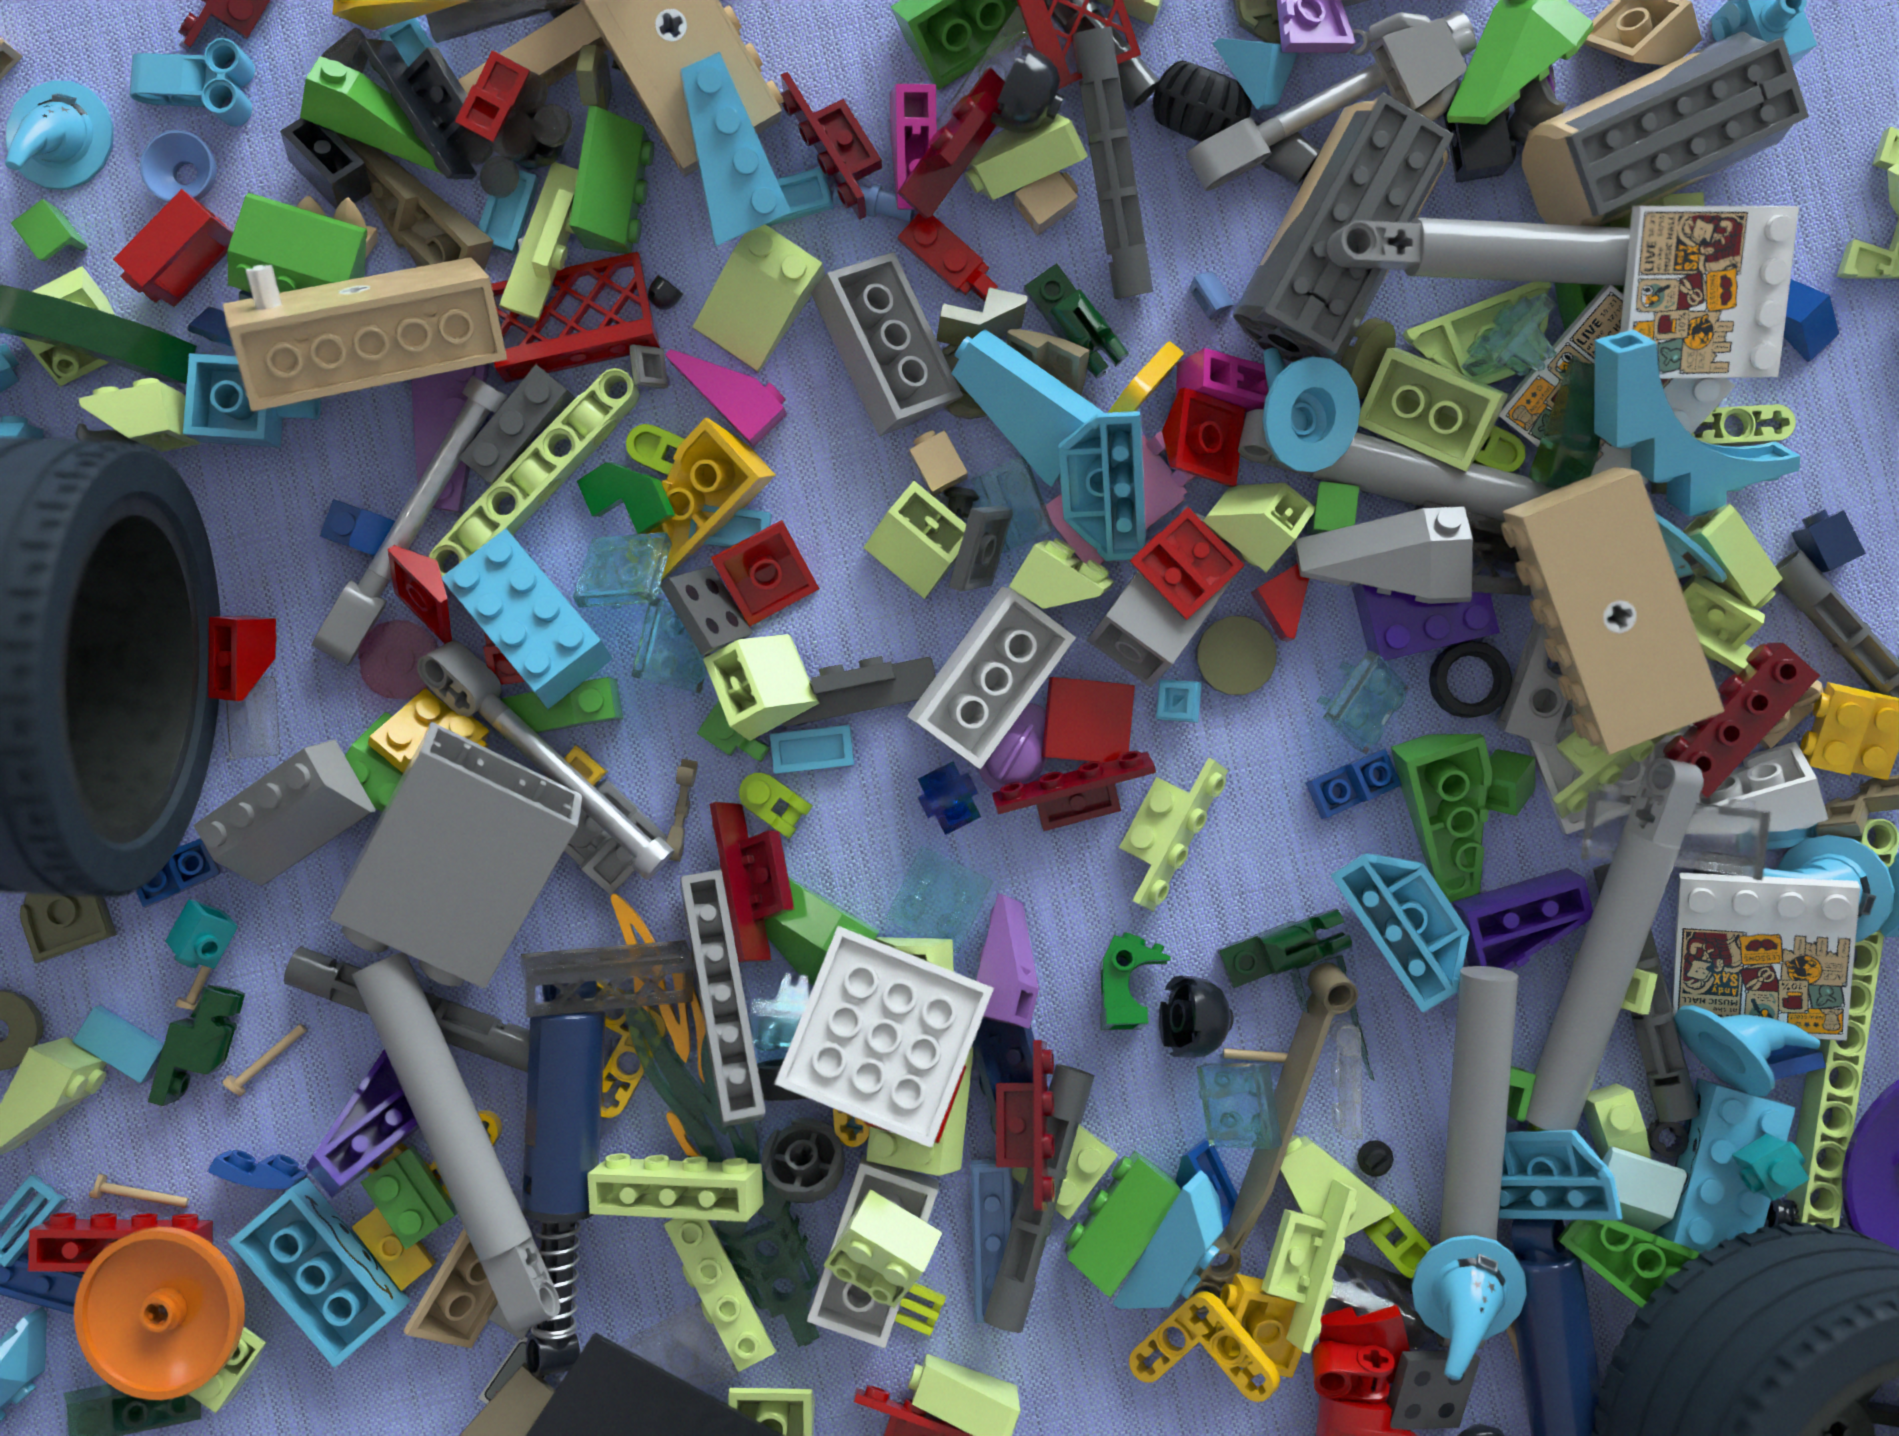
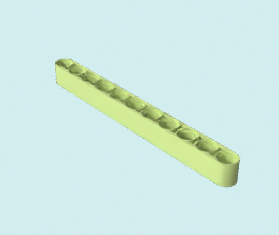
M1868 818L1862 836L1847 837L1853 838L1872 849L1888 868L1895 862L1894 857L1898 851L1899 832L1891 821ZM1871 827L1876 833V839L1872 845L1867 840V834ZM1880 930L1860 942H1855L1857 959L1853 963L1847 1041L1843 1040L1837 1045L1836 1040L1818 1039L1820 1046L1815 1050L1822 1051L1826 1068L1806 1073L1795 1146L1805 1158L1806 1163L1802 1167L1810 1180L1789 1191L1787 1194V1199L1795 1201V1204H1797L1796 1209L1799 1212L1795 1215H1799V1219H1795V1221L1798 1223H1809L1812 1226L1820 1223L1832 1228L1839 1226L1843 1201V1163L1854 1131L1884 940ZM1837 1067L1838 1078L1834 1084H1830V1072ZM1831 1107V1120L1824 1125V1112ZM1825 1148L1826 1157L1822 1163L1817 1164V1154L1821 1149ZM1819 1188L1820 1196L1811 1205L1810 1196L1814 1190Z

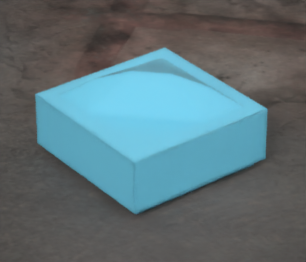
M1159 679L1156 719L1198 723L1202 683Z

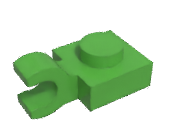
M719 700L697 731L698 735L729 756H732L739 747L756 760L762 762L770 750L768 746L756 738L749 741L729 726Z

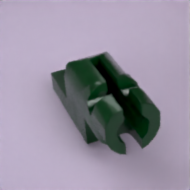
M1057 263L1024 286V291L1058 338L1065 339L1090 350L1087 369L1092 372L1096 379L1105 375V370L1108 368L1107 363L1101 357L1098 350H1102L1115 367L1129 355V352L1118 337L1114 335L1102 315L1094 308L1081 289H1075Z
M1335 908L1297 922L1291 920L1217 950L1231 986L1236 988L1267 975L1273 974L1276 976L1352 947V940L1350 935H1345L1344 932L1322 939L1317 938L1315 932L1318 929H1329L1345 922L1339 910Z
M203 986L201 996L190 1016L194 1020L184 1018L169 1024L148 1098L149 1103L165 1106L179 1100L186 1093L190 1083V1074L187 1073V1070L208 1075L221 1069L226 1062L233 1035L237 1029V1024L231 1022L226 1016L241 1013L245 993L222 986Z

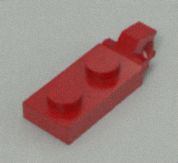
M918 213L898 235V241L956 293L960 291L966 296L972 290L985 302L989 287L998 288L985 274L989 267L983 262V259L934 215L929 218H923Z

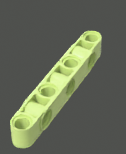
M613 368L602 373L585 392L580 394L457 520L452 529L429 554V558L437 560L441 577L446 574L443 564L446 557L450 554L456 553L459 563H461L505 528L513 536L614 431L617 424L635 407L639 399L638 386H634L633 379L627 372L622 369ZM617 382L627 383V392L623 397L619 399L610 398L609 392L612 385ZM562 439H570L572 444L570 452L563 457H556L554 448L557 442ZM513 496L515 498V508L511 513L501 515L499 503L505 497Z

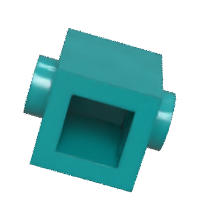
M189 899L165 942L176 954L174 959L190 968H197L198 965H203L215 969L239 926L225 911Z
M1765 1134L1732 1154L1741 1169L1739 1175L1746 1187L1752 1193H1759L1773 1201L1810 1180L1802 1167L1806 1163L1804 1156L1790 1141L1786 1142L1772 1135Z

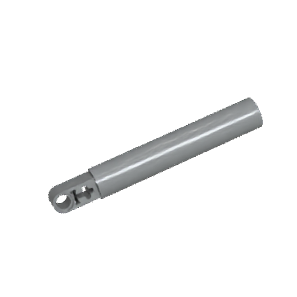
M1417 217L1413 218L1409 223L1354 221L1330 236L1327 242V253L1331 261L1340 267L1405 270L1408 276L1625 286L1630 228ZM1347 235H1351L1356 239L1358 243L1357 254L1348 248L1346 243Z
M1261 409L1251 410L1246 413L1238 447L1240 456L1249 461L1307 475L1310 478L1325 482L1360 486V491L1425 508L1464 506L1468 519L1501 527V524L1506 522L1502 511L1565 487L1472 463L1466 472L1403 444L1360 433L1355 434L1348 450L1332 466L1316 472L1292 470L1278 461L1268 446L1262 421L1264 410Z
M1657 758L1650 762L1645 770L1534 1072L1536 1079L1526 1120L1542 1129L1553 1131L1576 1130L1703 787L1702 772L1693 764Z
M403 952L395 954L352 974L508 1324L513 1330L520 1332L556 1317L560 1312L558 1293L407 954Z
M1469 966L1460 969L1439 1244L1452 1237L1476 1235L1497 1241L1519 978L1516 973L1501 968ZM1436 1333L1438 1345L1440 1347H1449L1450 1339ZM1485 1340L1480 1342L1477 1349L1484 1347Z

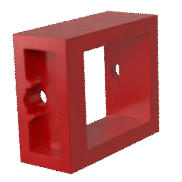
M181 189L113 260L124 270L120 277L138 293L143 292L155 303L161 299L175 307L227 254L233 232L213 212Z

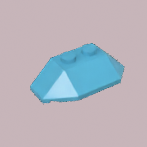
M1140 411L1097 413L1059 443L1058 446L1063 519L1086 542L1096 548L1097 553L1105 561L1130 560L1146 545L1143 443Z
M1364 853L1330 875L1422 1013L1458 992L1460 969L1463 968L1470 932L1423 862Z
M1576 1130L1506 1132L1498 1219L1620 1220L1622 1218L1614 1175Z
M1201 1170L1182 1188L1114 1300L1113 1304L1117 1308L1171 1307L1181 1295L1188 1299L1202 1280V1278L1196 1275L1200 1267L1206 1270L1218 1255L1220 1249L1214 1245L1223 1232L1220 1198L1208 1176Z
M43 1307L24 1316L0 1339V1423L7 1417L3 1410L11 1402L18 1405L37 1388L33 1381L45 1371L47 1312Z

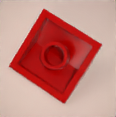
M1186 387L1180 388L1162 429L1170 468L1226 486H1237L1240 460L1238 447L1246 408Z
M783 520L711 557L712 562L749 627L820 589Z
M393 545L387 551L394 594L444 644L452 641L448 600L437 560Z

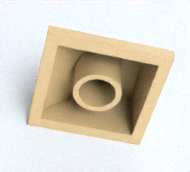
M1614 0L1592 20L1593 30L1583 44L1633 62L1668 65L1683 58L1702 40L1692 1Z

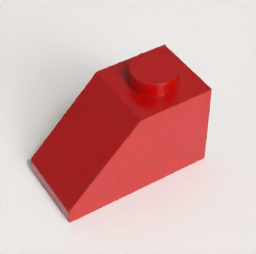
M249 615L209 617L208 698L229 701H243L276 659V618Z

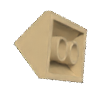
M463 1228L403 1331L406 1335L472 1348L487 1323L490 1314L497 1305L498 1300L482 1264L478 1260L465 1228Z

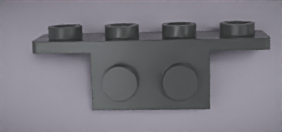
M882 656L858 661L860 668L844 671L843 664L820 668V676L812 677L810 681L819 704L782 723V725L788 727L919 700L936 677L933 660L931 657H924L892 664V662L883 663Z

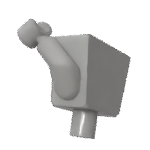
M1399 12L1370 25V30L1367 32L1353 29L1354 38L1362 35L1364 42L1361 48L1350 53L1362 56L1371 50L1393 98L1427 119L1434 121L1447 111L1460 86L1458 77L1467 71V65L1462 56L1475 50L1477 43L1475 35L1468 27L1451 33L1443 18L1431 21L1426 15Z

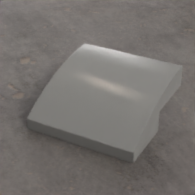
M607 778L596 788L652 841L659 836L663 840L667 838ZM580 808L578 827L564 852L581 866V870L607 893L612 895L635 871L631 867L635 858Z

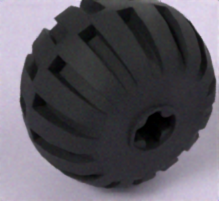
M1183 60L1173 63L1163 73L1155 87L1153 98L1154 116L1159 124L1200 142L1246 118H1250L1252 101L1238 80Z

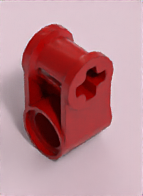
M1323 1341L1313 1348L1311 1355L1314 1389L1319 1395L1329 1399H1351L1368 1403H1380L1386 1400L1390 1388L1387 1377L1392 1373L1395 1363L1393 1355L1388 1350L1376 1345L1363 1346L1336 1341ZM1373 1357L1375 1358L1374 1366L1371 1363V1358ZM1372 1383L1376 1386L1374 1391L1371 1390Z

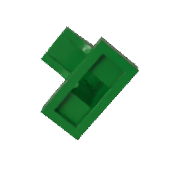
M1123 932L1122 937L1113 936L1100 963L1101 1030H1141L1148 1024V1007H1143L1131 996L1129 977L1131 972L1139 966L1167 965V961L1171 960V956L1162 953L1163 945L1155 943L1152 949L1145 947L1146 940ZM1116 957L1125 958L1127 966H1120L1116 961Z

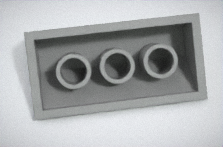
M895 252L829 272L813 289L811 295L878 436L912 425L963 396Z
M331 740L303 748L194 824V827L215 862L262 886L376 810L337 741Z

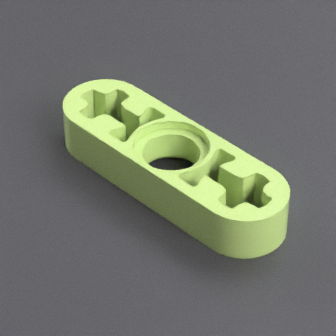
M1779 404L1719 407L1717 411H1712L1699 425L1704 426L1713 423L1712 430H1705L1696 434V436L1693 432L1691 435L1700 441L1720 446L1766 444L1778 442L1789 437L1795 429L1796 420L1793 412L1788 407ZM1728 416H1736L1742 421L1743 432L1739 437H1733L1726 432L1724 423ZM1772 417L1774 421L1781 422V428L1775 431L1773 427H1760L1755 430L1756 423L1764 422Z

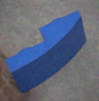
M1386 748L1305 782L1321 819L1329 818L1402 785Z
M199 838L177 847L161 871L142 888L135 891L142 907L146 908L220 875V871L202 839Z
M228 1150L216 1156L207 1171L227 1181L261 1189H288L303 1181L308 1174L298 1168L299 1163L289 1156L282 1154L275 1156L272 1154L256 1164V1159L242 1150Z

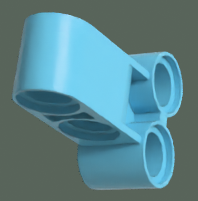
M219 38L210 42L205 49L204 56L136 53L132 56L129 96L135 101L151 105L206 107L226 125L233 127L241 126L251 117L252 103L240 90V87L249 84L253 79L255 66L251 58L233 41L226 38ZM235 58L232 66L224 69L227 61ZM233 96L229 106L222 108L223 102Z

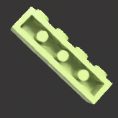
M616 1153L608 1155L603 1162L588 1173L590 1214L747 1222L764 1204L762 1164H748L744 1158H730L723 1162H708L706 1157L694 1156L683 1161L669 1160V1157L666 1155H652L645 1159H630L629 1154Z

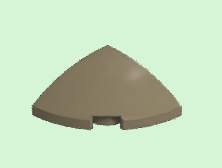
M1010 329L1007 331V345L1081 396L1090 350L1065 339L1044 333L1021 329Z

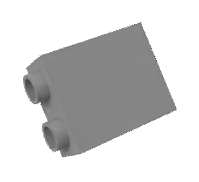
M431 722L347 876L329 919L343 925L342 932L344 936L362 949L372 952H383L390 946L419 959L420 969L429 978L447 986H460L466 980L485 989L578 827L582 794Z

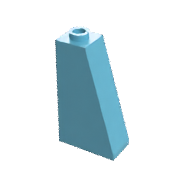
M986 329L973 339L967 336L954 355L959 360L951 374L1043 481L1052 487L1060 479L1059 443L1097 413H1103V411Z

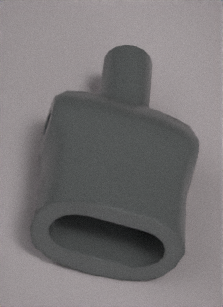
M1296 132L1270 146L1269 149L1272 154L1261 164L1266 169L1282 175L1297 186L1311 169L1321 150L1309 143L1299 132Z

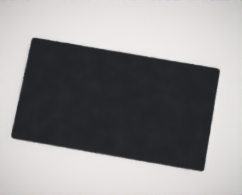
M594 1333L525 1436L784 1435L602 1335Z

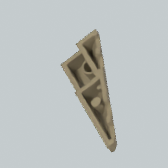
M335 132L365 162L372 190L367 197L397 246L406 247L417 267L472 257L485 272L493 239L383 151Z

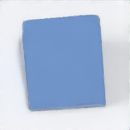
M1214 272L1199 273L1193 278L1189 290L1208 319L1210 318L1211 320L1232 307L1234 304L1233 300Z

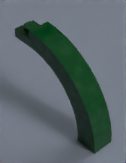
M0 285V333L40 341L83 353L131 369L159 381L187 384L189 353L195 354L196 345L140 323L91 307L24 289Z

